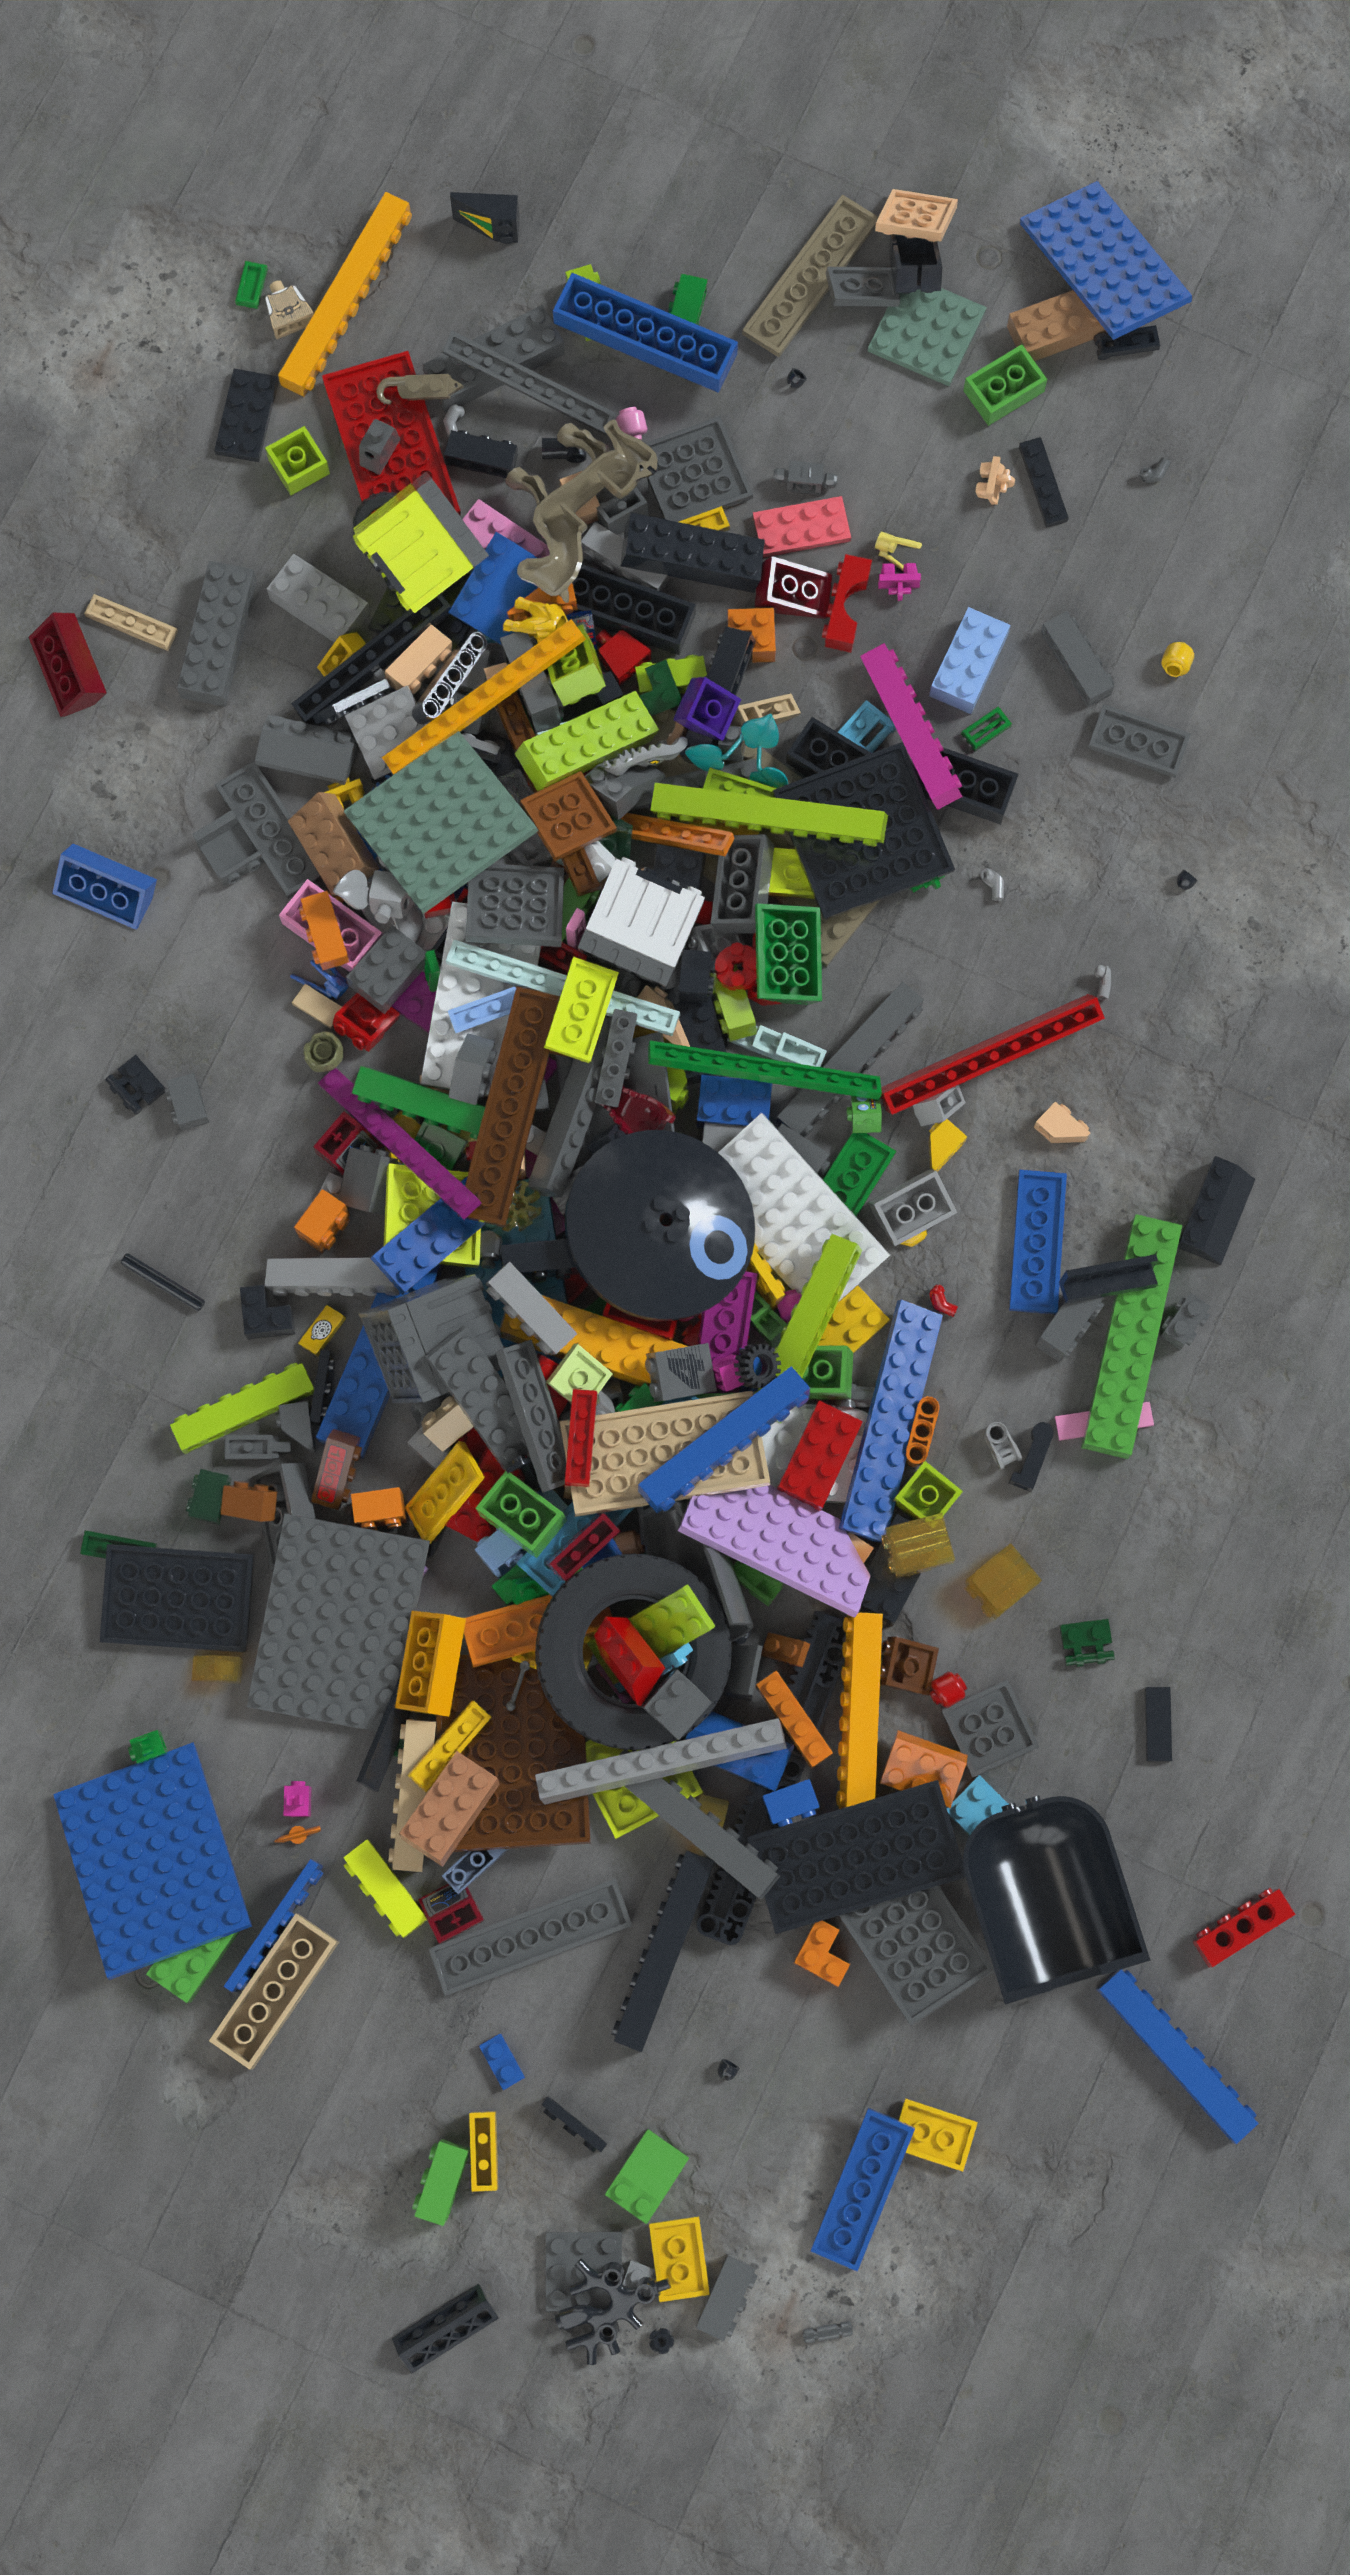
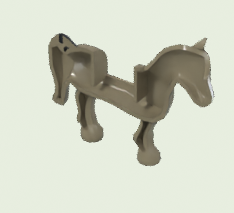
M616 420L609 421L603 427L613 443L615 449L613 451H610L608 444L595 439L591 432L585 429L579 430L572 423L565 424L560 428L557 440L565 447H576L584 450L591 457L592 462L579 475L557 488L551 494H547L545 484L538 475H528L521 467L514 468L506 478V485L514 491H526L534 497L537 507L535 508L533 522L540 535L546 540L550 552L549 556L543 558H527L521 561L517 568L518 576L522 580L538 586L551 596L559 595L565 603L569 602L568 587L576 579L582 565L581 535L587 530L586 523L575 512L604 487L618 499H623L638 485L640 479L650 477L658 470L656 453L640 439L621 431Z

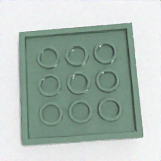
M941 288V291H934L932 293L921 292L920 289L909 294L899 293V307L887 308L868 346V352L950 387L986 313L987 307Z

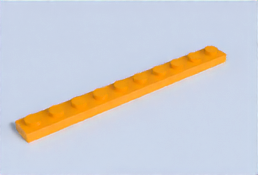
M572 619L388 752L382 759L392 773L396 774L458 731H462L586 640L584 635Z

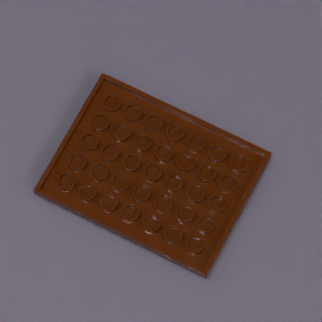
M460 1655L450 1716L436 1715L437 1740L472 1700L491 1716L489 1721L464 1748L461 1754L497 1777L499 1786L453 1852L591 1844L588 1795L544 1804L540 1800L535 1777L536 1774L587 1763L586 1739L569 1727L558 1716L543 1692L537 1669L532 1667L525 1672L515 1701L516 1708L513 1711H509L506 1708V1704L511 1700L521 1671V1663L513 1661L512 1657L473 1668L470 1655Z

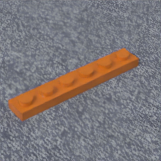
M626 813L619 820L609 815L617 827L616 832L610 834L614 836L726 856L734 840L733 833L631 813Z

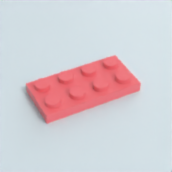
M842 496L753 512L757 538L765 540L763 558L851 541Z

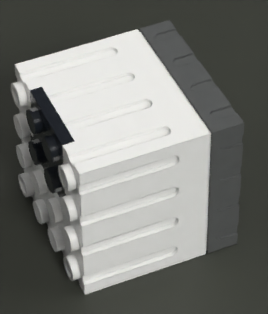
M622 857L621 861L616 859L578 946L579 952L618 970L627 971L641 980L666 990L705 897L701 896L702 891L689 886L688 889L680 887V882L667 876L664 880L657 877L658 872L650 868L644 867L643 870L636 868V863L624 857Z

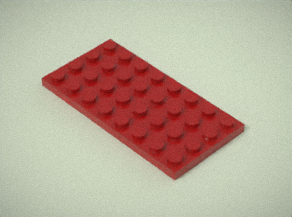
M409 351L322 375L361 502L369 498L370 495L383 491L398 494L427 472L456 512L461 515L425 400L403 399L399 395L398 386H389L383 392L384 397L391 400V404H384L377 397V387L383 379L416 375ZM374 419L395 428L400 437L398 445L380 475L360 466L359 459L360 443Z

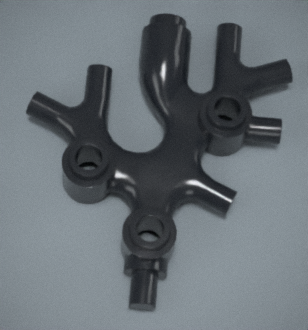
M582 2258L578 2260L575 2267L585 2278L582 2282L569 2286L572 2296L591 2289L600 2288L609 2294L610 2304L604 2309H598L589 2305H575L560 2310L559 2314L555 2315L556 2323L560 2330L564 2329L567 2331L583 2324H590L592 2326L591 2332L565 2341L568 2351L582 2346L585 2347L587 2350L586 2364L588 2365L597 2364V2348L599 2343L607 2344L611 2355L618 2354L620 2348L616 2341L619 2330L617 2321L625 2320L635 2330L639 2329L643 2322L635 2315L634 2307L638 2303L649 2304L655 2297L661 2295V2291L670 2289L671 2283L668 2278L657 2282L656 2279L643 2277L637 2282L636 2287L627 2288L622 2283L624 2269L618 2262H610L605 2266L603 2272H598L592 2269Z

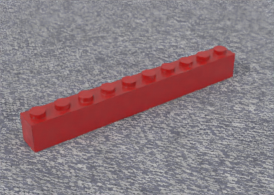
M1087 994L881 1087L882 1094L880 1099L885 1111L893 1115L1105 1019L1097 997Z

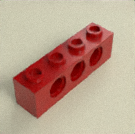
M1271 1888L1264 1890L1258 1894L1260 1899L1256 1902L1251 1903L1250 1900L1237 1908L1239 1912L1231 1917L1227 1914L1216 1921L1218 1926L1210 1930L1209 1927H1206L1195 1934L1197 1939L1193 1941V1944L1208 1968L1216 1966L1296 1915L1280 1889L1272 1891ZM1260 1906H1265L1269 1911V1916L1266 1920H1262L1258 1916L1257 1911ZM1240 1919H1244L1248 1923V1930L1245 1933H1241L1237 1929V1922ZM1219 1932H1223L1227 1936V1943L1223 1947L1219 1946L1216 1942V1936Z

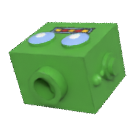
M851 1096V1107H847V1121L852 1122L853 1133L881 1132L882 1112L880 1099Z

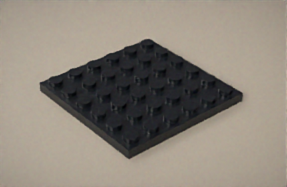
M903 742L772 791L774 798L884 811L888 815L884 843H877V846L864 845L863 841L854 840L853 843L840 842V838L831 837L830 840L817 839V835L808 834L807 837H798L793 835L794 832L788 831L824 921L955 871Z

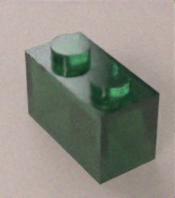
M200 1469L199 1475L195 1474L192 1488L195 1489L193 1498H189L187 1502L186 1512H189L188 1516L194 1520L220 1525L224 1485H230L231 1477Z

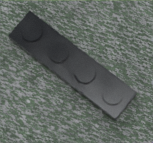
M1039 437L1019 443V450L1046 528L1068 522L1069 517L1042 438Z

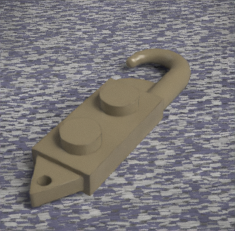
M449 374L388 377L379 383L377 397L382 403L391 404V400L386 399L383 392L389 386H398L399 395L406 400L450 399L451 395L464 386L452 379Z

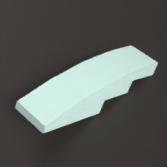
M762 1025L756 1026V1035L729 1041L778 1061L821 1067L827 1052L820 1047L785 1032L780 1034Z

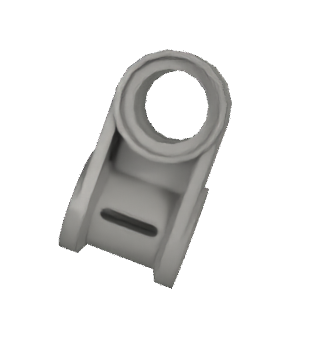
M1001 1422L991 1423L984 1431V1440L991 1451L995 1464L999 1470H1003L1004 1466L1016 1460L1021 1461L1022 1455L1012 1440L1006 1426ZM990 1429H999L1002 1434L1001 1439H992Z

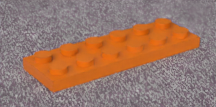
M543 1596L521 1604H514L465 1618L464 1638L473 1668L536 1651L538 1627L552 1596ZM609 1606L593 1619L585 1637L595 1634L605 1617H612Z

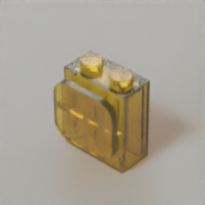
M942 1513L886 1527L884 1535H881L883 1547L885 1550L889 1549L891 1556L890 1559H887L890 1572L895 1573L896 1578L919 1574L955 1562Z
M1010 1543L964 1582L966 1587L964 1589L972 1599L977 1598L981 1602L982 1606L980 1608L988 1618L993 1617L996 1620L1039 1585L1042 1580Z

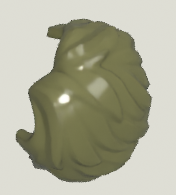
M323 1031L314 1034L311 1037V1041L304 1045V1059L313 1071L329 1072L334 1070L343 1059L342 1044L338 1037L331 1032Z

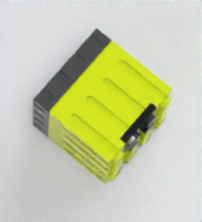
M427 472L353 528L355 532L353 537L356 545L363 554L369 553L367 556L372 566L378 573L383 571L381 574L385 583L392 592L397 590L395 593L400 603L407 611L411 609L414 613L469 572L473 566L475 567L489 556Z

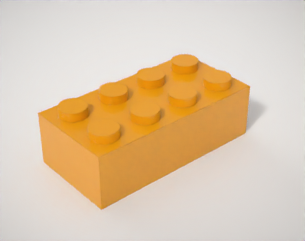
M411 1611L395 1704L396 1709L450 1716L465 1618L440 1613Z

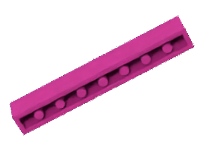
M885 643L861 655L860 657L937 810L961 798L962 795L958 788L962 787V784L956 774L951 775L949 770L953 769L947 756L942 757L940 752L944 749L938 738L933 739L931 734L935 731L929 720L924 721L922 716L926 713L921 703L915 704L913 698L917 697L911 684L906 686L904 681L908 677L902 666L897 668L895 663L899 660L894 650L891 649L889 651Z

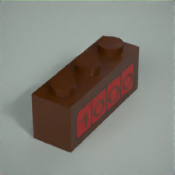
M336 1429L331 1431L326 1440L311 1502L335 1510H339L343 1503L347 1504L351 1494V1490L348 1489L349 1482H353L357 1471L356 1468H353L354 1463L359 1460L362 1452V1447L359 1446L361 1437Z

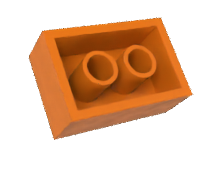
M898 1730L880 1783L902 1791L938 1780L945 1805L951 1808L967 1764L968 1755Z

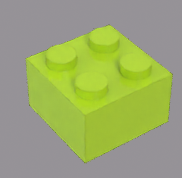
M305 426L265 447L269 462L290 496L330 474L325 457Z
M924 1461L894 1498V1501L896 1502L895 1505L924 1529L931 1531L963 1491Z

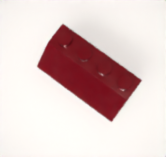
M53 612L28 638L60 717H65L95 705L107 692L75 613Z

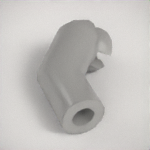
M457 404L449 407L443 419L448 438L451 430L458 431L456 421L458 418H462L465 413L464 408Z
M983 869L980 876L992 888V900H1004L1003 878L992 869Z

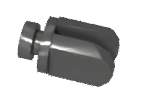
M489 1230L482 1232L480 1236V1260H483L481 1261L482 1268L494 1269L496 1264L494 1261L500 1260L502 1237Z

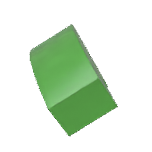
M755 1291L750 1325L774 1348L780 1343L781 1332L788 1324Z

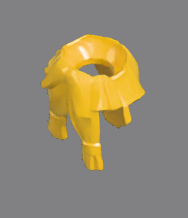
M518 597L515 600V608L529 611L532 617L522 622L507 619L503 624V631L527 633L529 637L534 636L537 643H539L568 622L561 606L557 604L549 605L548 603L532 602L525 600L523 597Z

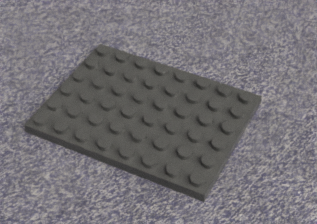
M285 1513L247 1707L377 1732L401 1674L411 1611L417 1610L430 1541Z

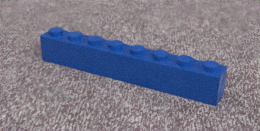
M792 1366L640 1482L638 1484V1492L656 1513H659L662 1509L667 1511L675 1504V1499L680 1495H688L695 1488L694 1485L700 1480L706 1481L710 1478L715 1468L719 1465L723 1467L733 1459V1454L739 1450L741 1452L746 1450L752 1444V1440L758 1435L762 1437L768 1433L773 1423L785 1420L790 1414L789 1411L795 1406L798 1408L803 1406L809 1400L810 1387Z
M1122 1969L1115 1971L1097 1988V1991L1228 2139L1234 2144L1240 2142L1259 2124L1254 2119L1257 2116L1256 2113L1247 2104L1243 2107L1237 2100L1240 2097L1239 2094L1230 2085L1226 2087L1220 2081L1222 2075L1213 2066L1209 2068L1204 2063L1203 2059L1205 2056L1195 2046L1191 2048L1186 2042L1188 2037L1179 2027L1174 2029L1169 2023L1171 2020L1169 2015L1162 2008L1157 2010L1151 2003L1154 2001L1153 1997L1145 1989L1140 1991L1134 1984L1137 1981L1136 1978L1128 1970L1125 1972Z

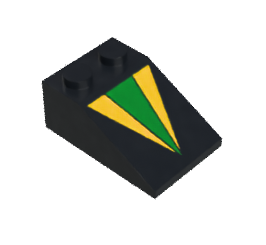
M450 192L453 220L496 242L503 244L518 243L520 222L518 195Z

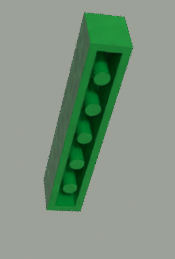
M360 1066L352 1094L358 1095L357 1100L371 1104L373 1100L381 1103L380 1108L389 1111L398 1108L403 1110L402 1115L416 1119V1116L419 1115L425 1117V1123L438 1126L440 1122L448 1125L447 1130L459 1134L461 1130L470 1132L469 1137L476 1140L486 1107L480 1104L473 1105L448 1098L449 1094L365 1066Z

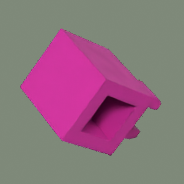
M291 1781V1786H284L283 1816L311 1817L312 1787L305 1786V1781Z

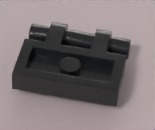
M136 1054L118 1068V1071L123 1076L121 1079L117 1080L113 1074L105 1079L110 1085L109 1089L113 1094H118L124 1101L123 1105L128 1110L131 1109L135 1115L142 1111L141 1106L138 1104L141 1100H144L150 1106L165 1093L166 1089ZM129 1084L136 1091L133 1095H130L125 1089Z

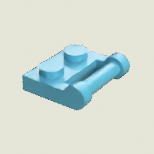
M866 700L838 733L873 753L886 737L897 729L889 717ZM878 723H881L884 727L873 738V740L866 747H864L861 744V742L869 735V733L876 727Z

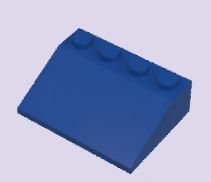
M495 532L485 549L489 556L475 566L449 613L501 645L500 638L515 633L513 631H503L504 622L507 619L509 620L507 612L514 607L515 600L518 597L526 598L538 588V586L524 581L518 576V565L527 558L537 557L498 532Z

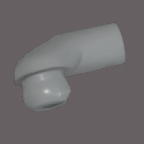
M1098 965L1094 972L1096 977H1100L1097 998L1108 1000L1111 989V969L1107 965Z

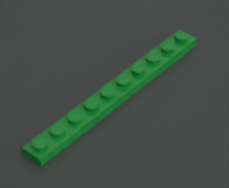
M651 1040L648 1045V1064L876 1100H879L882 1094L880 1076Z

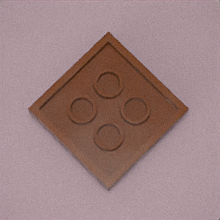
M581 771L520 800L519 805L536 825L537 833L554 861L615 833L617 829Z

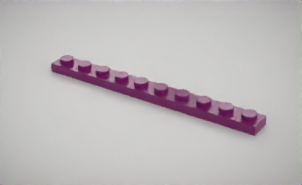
M337 1068L331 1070L318 1082L326 1093L463 1220L481 1204L480 1200L373 1101H371V1104L357 1100L358 1095L352 1094L354 1084Z

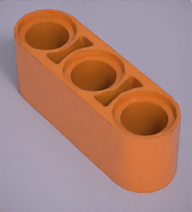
M927 1396L922 1398L916 1409L906 1449V1463L911 1467L921 1466L928 1456L939 1413V1403L933 1397ZM923 1404L932 1405L934 1413L925 1414L921 1406ZM920 1426L925 1427L928 1431V1436L924 1438L919 1437L915 1432L916 1428ZM913 1449L919 1450L922 1454V1459L918 1461L913 1460L909 1455L910 1451Z

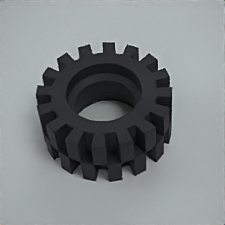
M767 1344L744 1346L745 1349L738 1351L741 1355H736L735 1357L738 1360V1363H734V1368L738 1367L735 1375L741 1376L738 1381L744 1383L743 1386L764 1388L778 1377L775 1374L781 1373V1369H777V1365H781V1361H776L779 1355L778 1353H773L775 1349ZM756 1357H759L762 1362V1371L758 1376L753 1370V1362Z

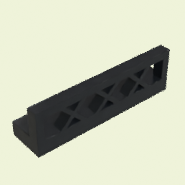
M1157 1255L1066 1270L1059 1281L1065 1303L1069 1304L1155 1288L1158 1282L1153 1268L1158 1262Z
M477 2284L393 2337L392 2341L401 2360L409 2371L414 2373L490 2325L499 2317L489 2303L480 2284ZM485 2309L490 2313L482 2319H476L477 2314ZM460 2325H466L465 2330L460 2333H454L455 2328ZM444 2339L443 2344L438 2347L432 2346L436 2340ZM423 2353L421 2358L413 2363L409 2360L414 2354Z

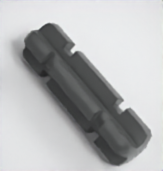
M849 2321L841 2322L840 2325L835 2323L816 2327L817 2329L812 2327L803 2330L804 2342L807 2344L813 2343L815 2340L825 2341L839 2338L841 2335L842 2337L853 2335L852 2324Z

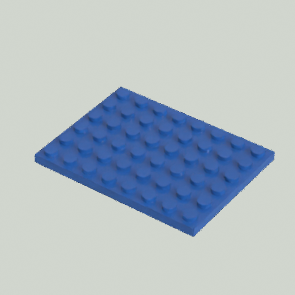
M194 1743L168 1751L166 1755L142 1764H133L53 1794L105 1973L109 1980L252 1927Z

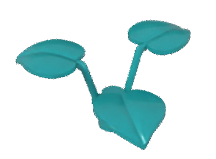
M772 714L746 721L741 727L742 733L739 739L724 755H722L719 747L710 744L696 745L685 750L687 757L698 768L708 772L710 767L717 770L723 769V760H726L738 745L745 741L747 747L757 748V771L751 772L749 779L776 789L788 785V779L782 771L772 767L764 769L761 767L762 747L773 748L779 741L778 727Z

